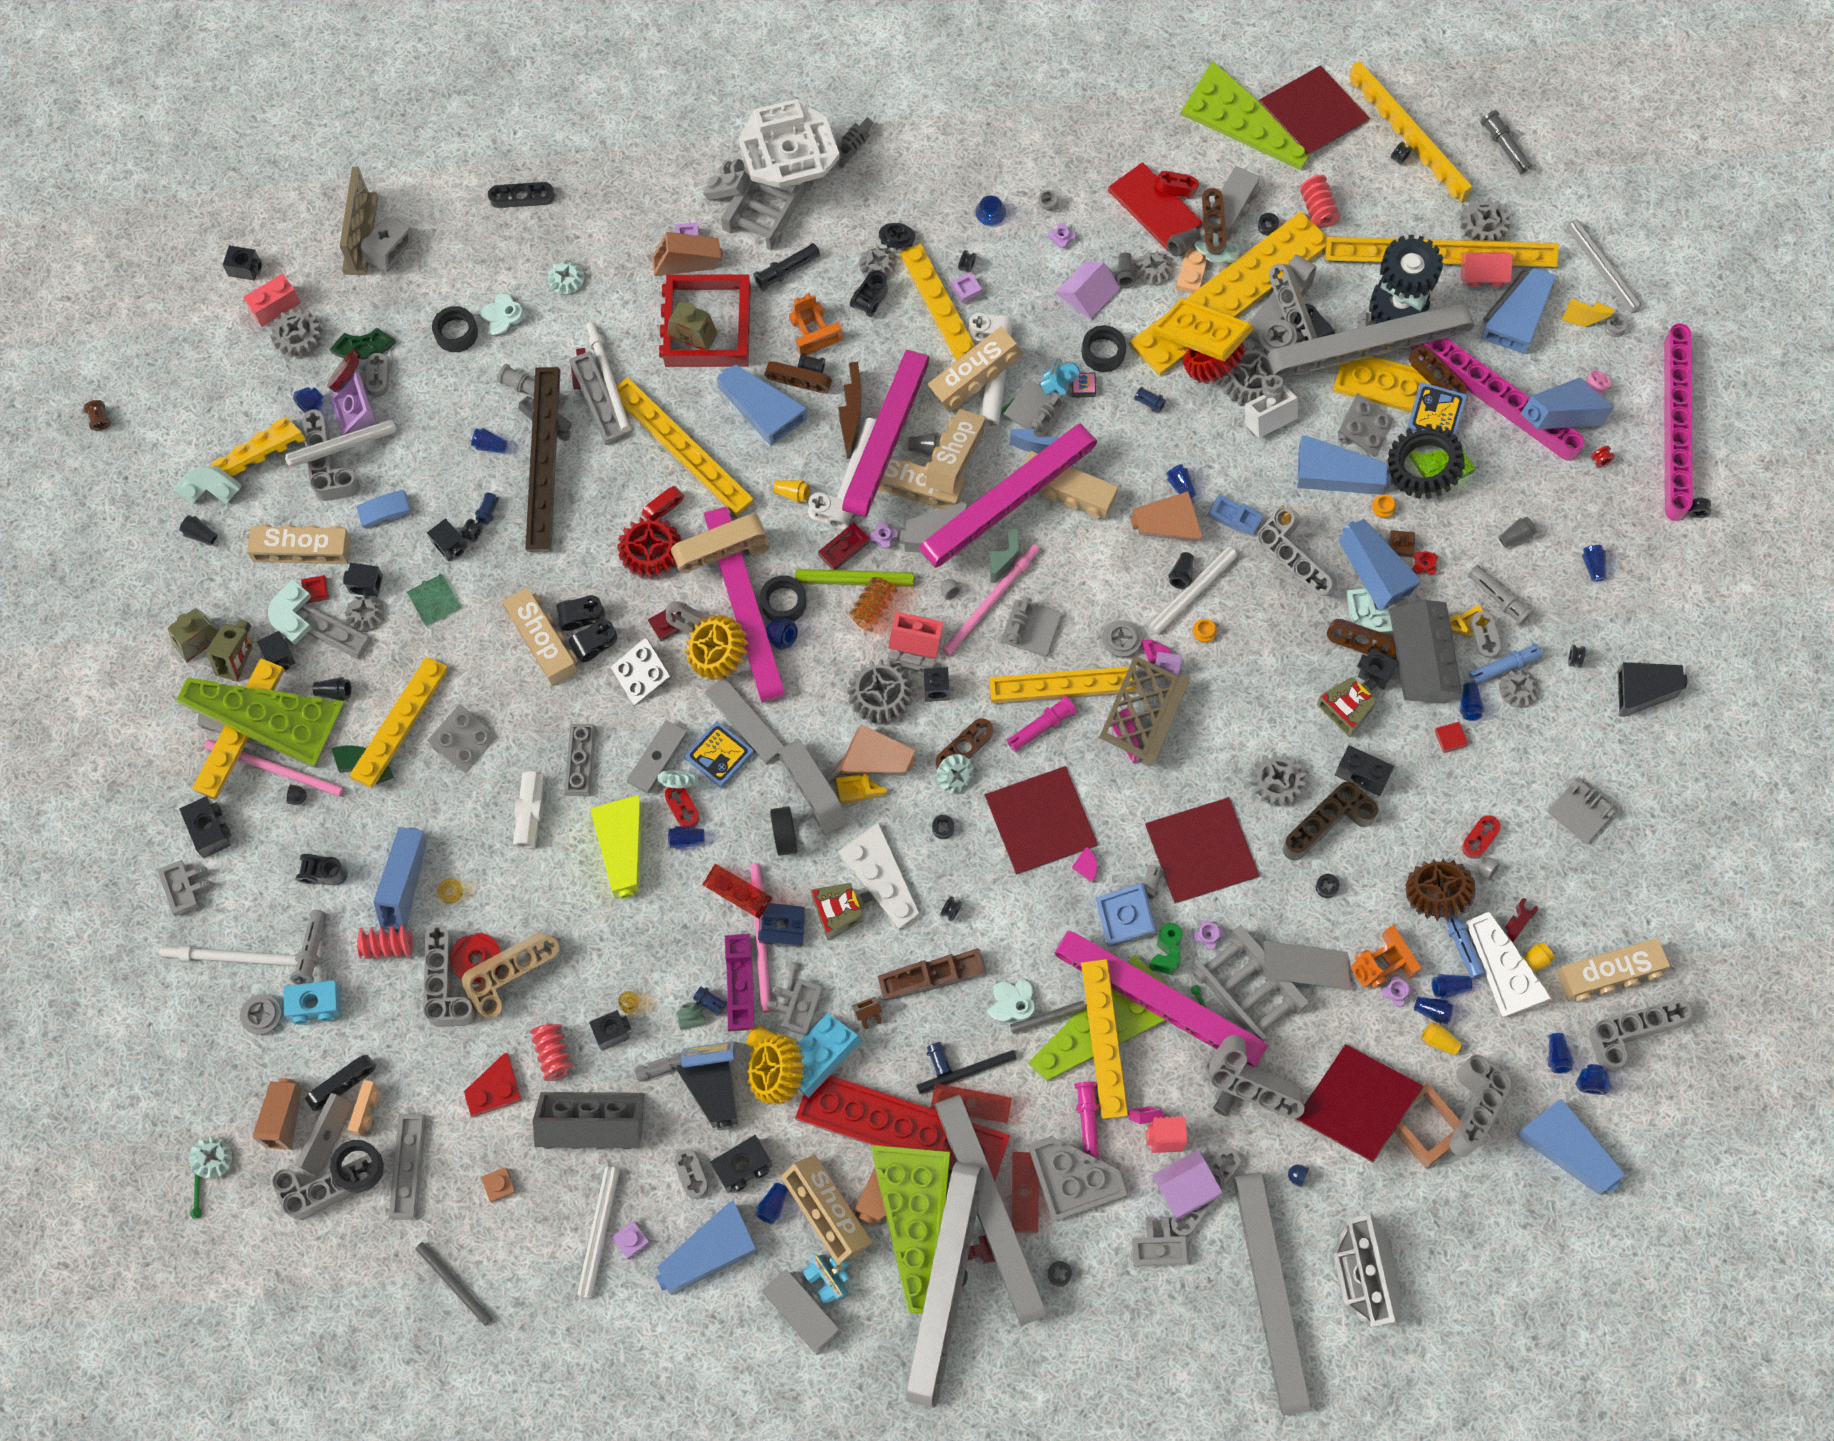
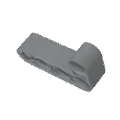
M1296 254L1290 261L1289 266L1293 270L1301 295L1304 297L1314 281L1317 266ZM1285 283V285H1281V288L1284 287V286H1289V283ZM1287 290L1285 300L1291 303L1294 295L1291 290ZM1274 291L1250 321L1254 330L1248 336L1259 343V332L1265 323L1275 319L1285 320Z
M318 410L307 411L303 416L304 437L306 439L305 447L330 440L329 426L323 414ZM332 454L307 462L310 485L319 500L329 501L346 498L358 493L360 485L354 472L349 468L334 469ZM351 480L348 484L343 485L345 481ZM322 485H327L325 488L319 489Z
M1279 508L1259 530L1258 542L1314 593L1322 596L1332 595L1337 589L1335 578L1289 538L1299 525V514L1290 508ZM1290 513L1292 517L1291 522L1284 526L1282 517L1284 514ZM1270 531H1274L1275 540L1268 544L1266 535ZM1287 547H1291L1293 555L1290 559L1286 560L1283 555L1284 550ZM1308 562L1311 565V571L1304 576L1301 572V567L1304 563ZM1317 577L1320 580L1327 581V589H1322L1321 583L1313 579Z
M798 739L778 749L777 752L782 763L812 809L818 826L822 827V833L827 835L847 824L837 796L802 741Z
M442 924L430 926L425 935L423 1012L428 1021L434 1026H465L475 1020L476 1010L467 998L451 997L452 965L450 954L453 948V939ZM442 934L443 937H441V938L439 939V946H438V944H437V942L435 941V939H438V938H439V935ZM437 959H444L442 966L433 967ZM438 983L444 984L441 991L432 992L434 985ZM469 1007L466 1015L457 1016L460 1008ZM436 1008H443V1012L439 1017H432V1012Z
M1681 999L1673 1000L1599 1021L1591 1029L1589 1038L1600 1067L1606 1072H1615L1626 1063L1628 1055L1624 1042L1681 1027L1692 1015V1008L1689 1003ZM1673 1011L1681 1014V1017L1676 1014L1667 1018ZM1647 1016L1656 1018L1658 1025L1655 1026L1649 1023ZM1623 1022L1631 1024L1633 1032L1626 1031L1623 1027ZM1598 1029L1607 1031L1609 1039L1602 1038L1599 1035ZM1607 1054H1614L1618 1059V1063L1615 1064L1609 1061Z
M1231 1035L1223 1040L1210 1061V1077L1214 1087L1286 1118L1295 1119L1304 1113L1303 1093L1299 1086L1246 1064V1044L1240 1036Z
M1478 1054L1472 1055L1457 1069L1456 1073L1458 1080L1474 1092L1449 1141L1451 1151L1459 1157H1467L1482 1144L1512 1086L1509 1075Z
M364 1156L341 1167L344 1177L351 1176V1181L355 1182L365 1179L368 1176L366 1173L368 1171L367 1167L372 1165L371 1157ZM289 1169L278 1170L272 1178V1185L283 1211L295 1220L305 1219L355 1194V1192H349L341 1188L332 1178L331 1173L303 1186L299 1176ZM356 1171L359 1173L358 1176L361 1178V1180H359V1178L355 1174ZM292 1177V1184L288 1188L282 1189L284 1179ZM326 1188V1196L321 1200H316L317 1192L320 1189ZM301 1200V1209L297 1212H292V1205L296 1201Z

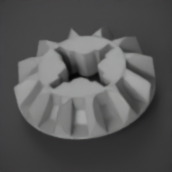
M877 246L873 249L868 248L865 253H862L859 266L861 272L866 277L870 272L879 270L885 273L888 278L895 270L896 260L894 253L889 252L887 248L882 249ZM873 257L881 261L882 268L878 264H874Z
M1147 251L1145 255L1139 257L1136 263L1138 277L1147 284H1162L1172 274V260H1169L1166 254L1162 255L1158 251L1154 253ZM1151 261L1156 266L1159 265L1158 273L1156 272V270H1154V268H1150Z
M1281 319L1265 323L1259 332L1261 347L1265 348L1269 353L1276 348L1295 344L1297 332L1294 326ZM1274 334H1277V336L1283 335L1282 343L1278 340L1273 341Z
M365 593L360 597L355 596L353 601L347 603L345 611L346 621L352 628L359 631L374 629L381 623L384 617V607L375 596H368ZM364 605H366L370 612H366L363 620L358 611H362Z
M1124 620L1114 621L1105 628L1102 642L1105 650L1109 651L1113 657L1121 656L1125 658L1126 656L1134 655L1137 649L1140 648L1141 633L1131 622ZM1120 631L1124 639H1128L1125 641L1124 647L1120 645L1119 641H1115L1118 639Z
M1521 669L1518 671L1510 670L1502 677L1499 684L1501 697L1505 702L1514 707L1531 705L1537 699L1540 690L1538 688V680L1532 677L1531 672L1526 673ZM1524 681L1523 689L1525 691L1521 690L1515 695L1516 685Z
M265 994L249 998L243 1004L240 1011L242 1026L248 1032L255 1035L269 1034L273 1028L278 1027V1022L282 1018L279 1003L273 997ZM264 1008V1012L270 1016L263 1017L259 1023V1019L252 1014L260 1013L261 1009Z

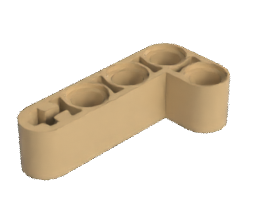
M749 514L678 542L672 546L671 552L679 571L686 573L745 549H748L749 553L753 556L762 554L770 548V544L757 514Z
M539 932L465 972L462 977V984L474 1009L486 1018L498 1016L502 1010V1003L495 989L556 956L559 951L558 941L546 933ZM546 941L547 943L545 944V949L542 950V948L544 947L543 942ZM526 952V959L522 963H518L519 955ZM503 964V972L496 976V968ZM481 977L480 985L473 988L472 982L474 979ZM491 999L492 1004L490 1008L483 1010L484 1002Z

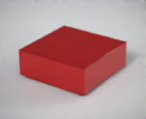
M325 575L301 579L302 588L311 595V598L305 604L329 600L327 578Z
M1460 722L1435 729V734L1443 753L1467 747L1468 742Z

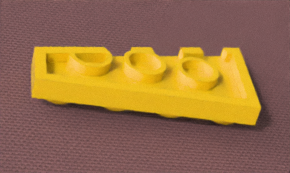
M288 417L278 419L270 428L256 433L245 444L234 447L232 452L225 457L214 460L209 467L213 468L215 465L232 477L246 470V464L250 462L260 463L266 460L268 453L274 450L280 453L288 449L286 444L294 440L300 443L306 439Z

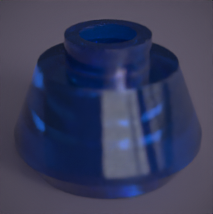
M988 195L977 204L975 215L982 224L989 226L997 225L1004 220L1006 207L998 197Z
M306 387L295 391L293 394L294 402L304 413L310 410L320 411L323 406L322 399L324 397L315 387L312 389Z
M780 618L773 620L767 626L766 633L768 640L777 649L785 650L795 643L798 628L793 619Z
M1589 1064L1587 1068L1582 1069L1575 1082L1580 1092L1605 1095L1612 1089L1608 1072L1603 1070V1066Z

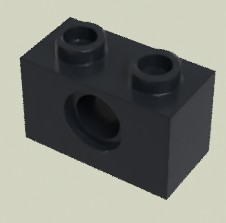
M1348 745L1334 776L1353 782L1358 787L1381 796L1394 765Z
M205 796L179 808L195 849L202 858L231 846L228 838L232 835L227 824H222L219 818L223 813L217 802L213 803L208 796ZM212 822V826L209 829L203 830L207 823Z
M756 1135L710 1161L727 1193L741 1191L747 1186V1181L754 1177L760 1179L770 1172L769 1168L773 1166ZM740 1161H748L750 1167L747 1171L739 1172L736 1170V1165Z

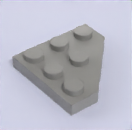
M1053 1136L1027 1144L1052 1221L1127 1196L1118 1168Z

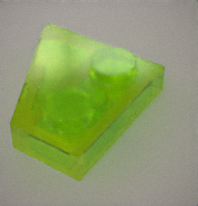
M1433 450L1432 453L1412 451L1409 456L1423 478L1432 477L1440 473L1447 465L1449 458L1443 450ZM1464 450L1465 469L1463 470L1462 478L1474 473L1476 469Z

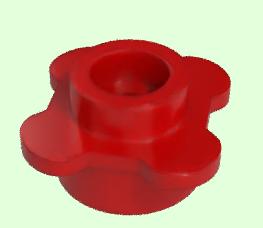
M1429 551L1416 552L1413 556L1415 559L1413 571L1416 574H1436L1437 568L1435 564L1438 559L1437 555Z

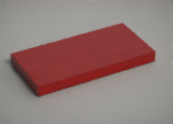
M1142 162L1108 187V192L1169 251L1167 241L1170 236L1187 231L1193 227L1199 229L1202 227L1203 222L1176 195L1159 191L1155 186L1157 176Z

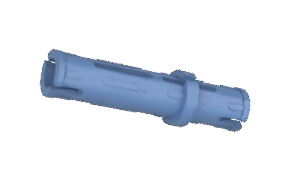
M1536 643L1520 651L1514 650L1510 652L1509 656L1476 670L1469 671V678L1474 679L1472 683L1474 686H1477L1515 668L1519 670L1524 667V664L1542 658L1541 649L1537 651L1539 645Z
M1452 915L1448 921L1444 917L1449 928L1447 931L1448 935L1453 937L1470 975V979L1474 980L1484 976L1486 972L1469 938L1466 923L1462 922L1460 915L1458 918Z

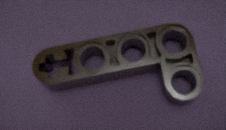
M1353 782L1341 783L1287 836L1283 845L1284 855L1294 861L1301 859L1345 815L1360 827L1370 826L1378 814V805ZM1341 793H1349L1352 799H1344ZM1366 809L1370 812L1371 816L1365 817L1361 815L1359 810ZM1324 810H1333L1335 816H1327L1324 813ZM1307 826H1315L1319 832L1311 833L1307 830ZM1300 838L1303 839L1300 847H1291V845H1296L1300 841Z

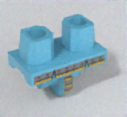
M1060 357L1055 359L1051 369L1044 372V380L1040 383L1046 395L1058 391L1060 396L1065 394L1069 383L1074 382L1078 378L1079 367L1069 361L1062 364Z
M816 1254L810 1258L812 1263L803 1271V1274L810 1283H815L821 1277L827 1285L817 1292L823 1304L847 1297L849 1292L843 1283L850 1279L845 1272L850 1267L848 1261L837 1265L834 1259L831 1258L829 1264L823 1254L820 1256Z

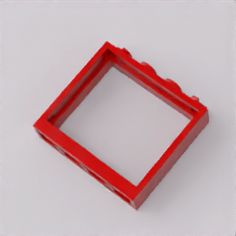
M749 274L666 275V284H662V298H665V304H661V318H664V324H660V338H663V345H659V358H663L665 367H732L735 364L739 367H748L751 301ZM674 290H740L738 350H709L708 353L702 350H671L672 338L668 337L667 333L669 319L673 314Z

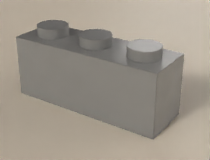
M1236 165L1221 190L1227 240H1229L1232 233L1236 234L1241 225L1239 220L1242 216H1247L1251 208V199H1256L1261 190V186H1258L1260 176ZM1215 202L1213 203L1211 210L1215 209ZM1216 216L1208 219V224L1211 226H1217L1221 223V220Z
M785 1269L762 1292L817 1355L840 1334V1330L837 1327L840 1322L830 1311L827 1314L824 1313L819 1307L822 1304L821 1300L813 1291L808 1294L803 1289L802 1285L805 1282L795 1271L790 1274Z

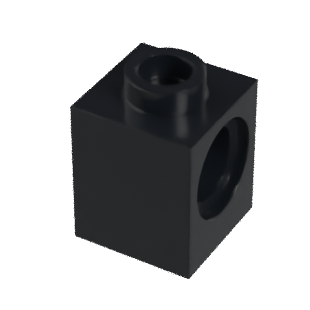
M228 246L222 264L229 277L255 281L257 273H260L262 269V261L256 250Z
M446 518L427 532L431 543L448 562L453 558L460 557L467 548L464 538Z
M350 563L348 571L344 572L343 584L350 594L364 595L365 593L368 596L378 597L383 574L378 566Z
M280 631L257 641L266 661L283 667L285 671L290 669L291 665L296 664Z
M1371 648L1368 656L1363 654L1357 665V668L1360 669L1358 677L1365 681L1371 678L1377 683L1379 688L1384 690L1398 661ZM1376 665L1381 671H1374L1370 666Z
M948 667L924 668L925 702L950 700Z
M618 1010L589 1022L601 1051L630 1039L627 1032L632 1030L626 1015L621 1017ZM613 1024L618 1026L616 1033L606 1034L608 1026Z

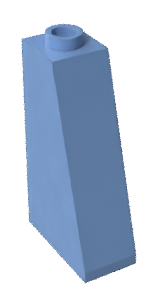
M1533 268L1488 321L1481 339L1526 354L1556 275L1549 273L1547 270Z
M736 364L731 368L724 369L717 377L719 389L770 446L807 420L806 408Z
M1579 377L1531 396L1520 414L1537 429L1601 426L1614 409V406Z
M1301 436L1298 452L1297 488L1383 495L1385 487L1390 486L1391 473L1387 472V463L1309 436Z
M1365 519L1356 523L1352 521L1343 528L1342 531L1344 533L1338 542L1380 611L1400 602L1413 593L1421 583V580Z
M413 827L398 828L373 901L379 925L383 926L385 930L389 931L392 925L396 932H399L401 925H404L406 930L426 847L423 830Z
M1562 1098L1516 1134L1526 1144L1599 1195L1605 1190L1610 1194L1621 1185L1619 1179L1625 1175L1624 1172Z
M734 1200L723 1207L657 1266L660 1274L656 1276V1279L662 1291L667 1289L669 1294L672 1295L758 1253Z

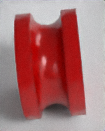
M1604 446L1591 455L1592 461H1596L1595 466L1597 468L1605 466L1615 459V454L1610 453V446Z

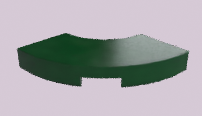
M375 328L372 332L362 336H352L343 333L329 350L332 354L341 358H345L350 351L355 350L362 356L359 360H364L374 353L382 354L386 352L396 341L380 329Z
M354 745L331 748L340 773L352 772L366 750L364 747ZM389 766L386 767L376 784L394 778Z

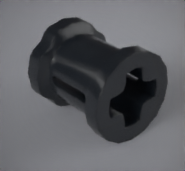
M802 353L799 358L798 367L823 373L826 359L823 357L817 359Z

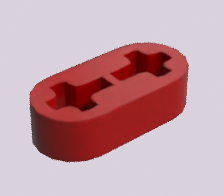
M1161 171L1155 181V186L1163 193L1190 198L1195 195L1199 182L1191 175Z
M672 486L648 503L642 510V515L646 520L649 515L653 521L658 517L662 518L683 501L684 494L676 486Z
M668 787L664 796L677 823L684 829H692L697 826L699 814L686 789ZM673 792L681 794L680 799L682 803L678 805L675 799H671ZM683 809H686L689 815L693 814L691 816L692 821L682 820L684 818Z
M1486 815L1477 822L1462 844V851L1466 857L1477 859L1484 854L1500 831V822L1496 817ZM1488 823L1492 824V830H1489L1486 835H1483L1482 831L1485 827L1484 825H1487ZM1479 839L1481 842L1478 845V849H1475L1474 852L1469 849L1471 847L1470 844Z

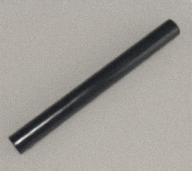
M1010 1050L919 1083L916 1087L920 1095L1016 1060L1017 1058L1014 1050Z

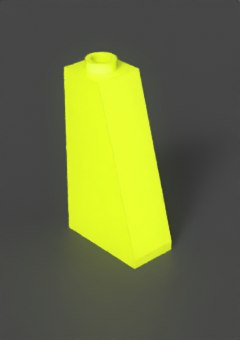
M639 795L590 808L610 886L615 898H630L634 896L635 892H639L642 804Z

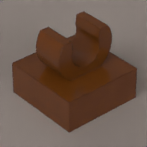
M1391 530L1389 546L1398 556L1413 558L1415 532Z
M876 997L851 1005L857 1020L861 1021L865 1029L869 1028L867 1024L869 1017H875L876 1022L881 1024L879 1013L882 1012V1009Z

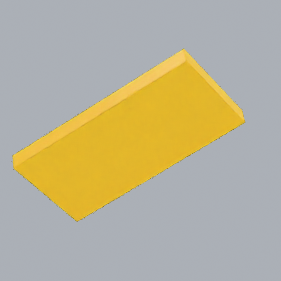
M1181 298L1152 330L1156 336L1225 361L1254 329L1249 322Z
M1371 356L1340 364L1332 392L1350 397H1355L1356 393H1359L1372 403L1411 413L1419 384L1421 382L1430 383L1412 366Z

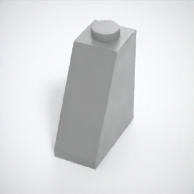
M966 503L955 504L906 520V529L901 528L900 543H904L905 552L921 553L919 551L921 544L966 509ZM962 550L955 556H962Z

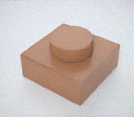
M506 1167L481 1177L491 1203L516 1193Z

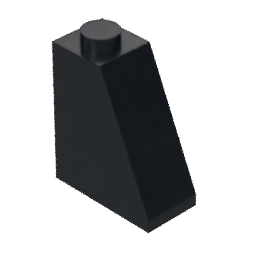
M1623 662L1618 669L1619 717L1628 716L1678 697L1687 686V675L1683 673V665Z
M730 1061L684 1068L682 1065H677V1071L712 1128L717 1127V1130H729L733 1128L734 1124H738Z

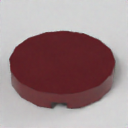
M352 350L345 356L327 384L329 389L333 392L341 389L340 382H346L350 379L359 365V359L362 357L361 354Z

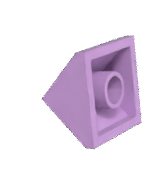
M1085 261L1055 294L1091 320L1120 290V286L1104 262Z
M355 371L350 379L341 385V389L330 397L342 435L377 424L364 382L359 372Z
M1198 1150L1152 1175L1177 1220L1223 1195L1211 1170Z

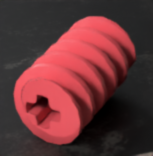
M1325 175L1313 176L1307 179L1300 187L1311 222L1318 228L1332 226L1341 217L1340 213H1337L1338 207L1335 205V199L1331 198L1333 194L1329 190V184L1326 183L1327 178Z
M392 925L390 926L389 933H386L384 927L380 926L379 933L376 934L374 928L370 927L369 933L365 934L363 927L360 928L357 937L359 958L361 959L364 956L365 959L369 960L374 955L376 959H380L383 954L386 958H391L393 953L395 957L399 958L403 952L407 957L412 956L413 934L411 929L409 932H406L404 925H401L399 932H396Z
M545 1024L529 1031L533 1035L531 1038L532 1042L537 1044L534 1049L539 1054L537 1057L539 1063H542L540 1069L545 1073L543 1076L544 1081H555L564 1078L569 1074L568 1070L574 1066L573 1062L565 1063V1060L570 1058L571 1054L562 1053V1050L566 1049L568 1044L559 1043L560 1040L565 1038V1034H556V1031L562 1028L561 1024Z

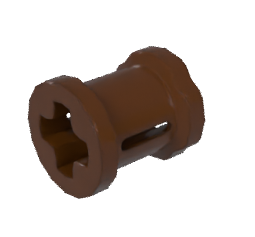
M92 400L84 405L83 409L88 414L91 430L101 431L111 425L110 419L106 417L104 411L105 403L103 401Z

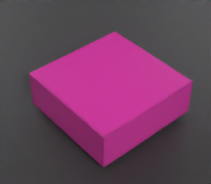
M1153 1106L1135 1108L1128 1111L1129 1120L1138 1124L1153 1122L1155 1117L1158 1119L1160 1117L1164 1118L1163 1111Z

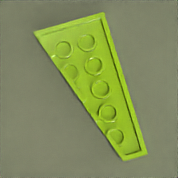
M1213 61L1181 110L1182 116L1299 170L1303 169L1311 155L1306 154L1304 147L1294 141L1259 101Z
M188 677L184 681L175 702L310 767L315 766L344 701L339 700L331 701L320 697L298 696L294 693L260 688L252 689L241 685L232 686Z
M1136 955L1127 962L1167 985ZM1112 990L1119 1045L1160 1023L1166 1022L1163 1018ZM1087 1003L1085 1004L1086 1010L1076 1013L1029 1061L1028 1064L1047 1082L1094 1058Z
M870 1145L907 1312L923 1314L946 1203L950 1152Z

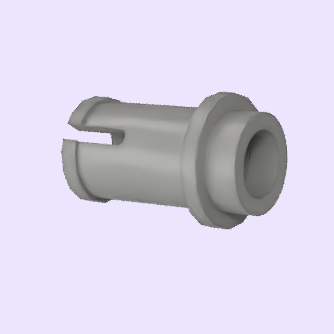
M1148 865L1143 882L1149 899L1155 898V895L1159 893L1157 888L1164 870L1158 867L1156 871L1157 865Z

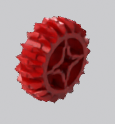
M1242 342L1225 361L1186 348V353L1183 355V365L1190 378L1198 383L1204 382L1207 384L1210 381L1214 383L1218 378L1223 379L1224 375L1230 374L1233 368H1237V363L1242 361L1241 356L1245 353L1243 350L1245 346Z
M650 515L647 521H643L639 517L638 524L631 521V529L624 527V535H619L620 543L617 545L618 556L623 561L624 568H629L632 575L637 572L640 578L647 573V577L650 580L653 573H656L659 578L663 570L669 574V566L676 567L671 548L676 543L681 542V536L677 534L676 527H671L668 520L662 523V518L660 517L653 521ZM654 534H659L666 538L668 541H663V539L654 537ZM650 540H651L652 545H651V548H650V553H648V549H649V546H650ZM632 553H637V556H644L646 561L636 558Z

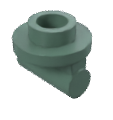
M693 1002L686 1003L677 1011L680 1030L706 1024L700 1005H696Z

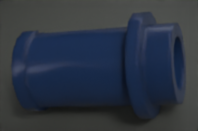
M1142 386L1136 392L1138 396L1135 395L1134 397L1135 401H1139L1152 408V412H1160L1166 403L1163 395L1158 396Z
M490 492L484 494L481 506L475 512L478 522L489 524L493 520L494 516L492 514L499 501V497Z
M701 986L693 997L696 1005L701 1004L717 1016L722 1013V1010L714 1006V1004L719 1005L723 1009L727 1005L726 1001L709 992L708 987L703 988Z
M941 1042L929 1045L926 1054L932 1060L936 1076L939 1077L952 1072L953 1070L944 1051L946 1046H942Z

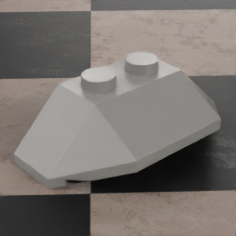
M1373 1214L1347 1219L1333 1251L1344 1305L1353 1314L1366 1322L1369 1327L1397 1322L1402 1293L1390 1242Z

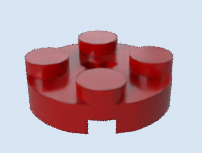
M475 933L476 935L468 937L466 935L455 943L451 950L450 960L453 971L459 979L462 980L464 973L469 969L501 953L499 945L491 936L484 933ZM482 953V961L472 964L473 960L470 957ZM502 965L496 968L495 975H497ZM481 977L475 978L472 984L480 985Z

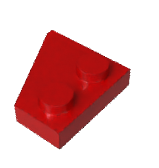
M508 1053L501 1055L464 1091L471 1117L522 1101Z

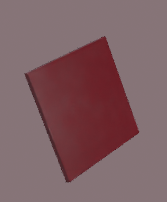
M1321 65L1259 99V103L1294 141L1304 147L1307 155L1370 119Z
M1066 766L984 794L1016 875L1082 852L1086 847L1090 849L1098 846Z
M1229 797L1145 823L1160 867L1164 870L1163 875L1174 904L1260 877Z
M1345 1044L1304 1104V1113L1295 1119L1374 1163L1423 1089V1085Z

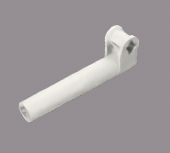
M975 313L970 317L967 331L974 342H981L1000 326L1011 336L1013 320L1004 315ZM1007 368L997 378L985 385L981 416L986 417L985 427L997 428L999 426Z
M865 419L837 497L818 492L809 498L808 515L813 521L827 524L840 530H845L849 526L853 514L842 511L843 500L876 419Z

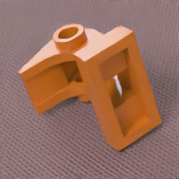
M810 293L800 299H794V304L789 314L792 325L794 327L798 326L802 337L796 339L799 355L802 353L809 355L843 340L842 328L839 322L826 326L821 318L824 315L822 306L819 302H816V296H811ZM816 321L819 330L809 333L805 325Z
M1394 925L1385 929L1381 936L1387 945L1373 953L1370 950L1359 953L1355 956L1356 962L1350 966L1363 988L1371 985L1373 988L1381 986L1387 981L1386 977L1400 969L1404 971L1408 979L1418 975L1422 969ZM1382 956L1389 968L1383 971L1375 962L1376 959Z

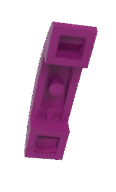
M750 934L725 935L728 1032L754 1030Z

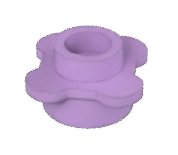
M1059 223L1056 229L1049 231L1048 238L1053 240L1056 246L1064 248L1070 243V240L1075 239L1076 234L1074 231H1070L1065 223Z
M879 522L876 530L870 533L869 538L878 546L886 549L890 547L893 538L898 536V531L895 528H889L885 522Z
M1204 920L1201 922L1200 930L1195 932L1193 937L1196 942H1202L1206 945L1207 949L1212 950L1216 948L1217 940L1223 937L1224 931L1214 923H1211V921Z
M1393 976L1390 979V984L1382 989V996L1391 999L1395 1006L1401 1007L1404 1005L1405 998L1412 994L1413 989L1398 976Z

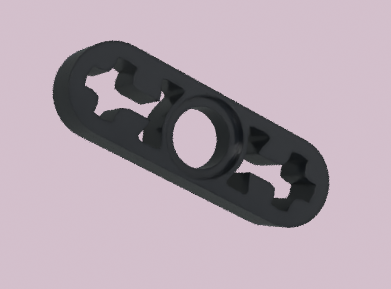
M547 182L492 186L488 191V198L493 207L508 208L548 205L554 200L555 194L551 184ZM520 191L527 193L524 199H517L515 195ZM542 191H547L545 196H541ZM497 194H502L500 199H496Z
M369 1055L358 1057L309 1092L305 1098L312 1111L323 1109L331 1093L341 1096L369 1076L375 1070L376 1065Z

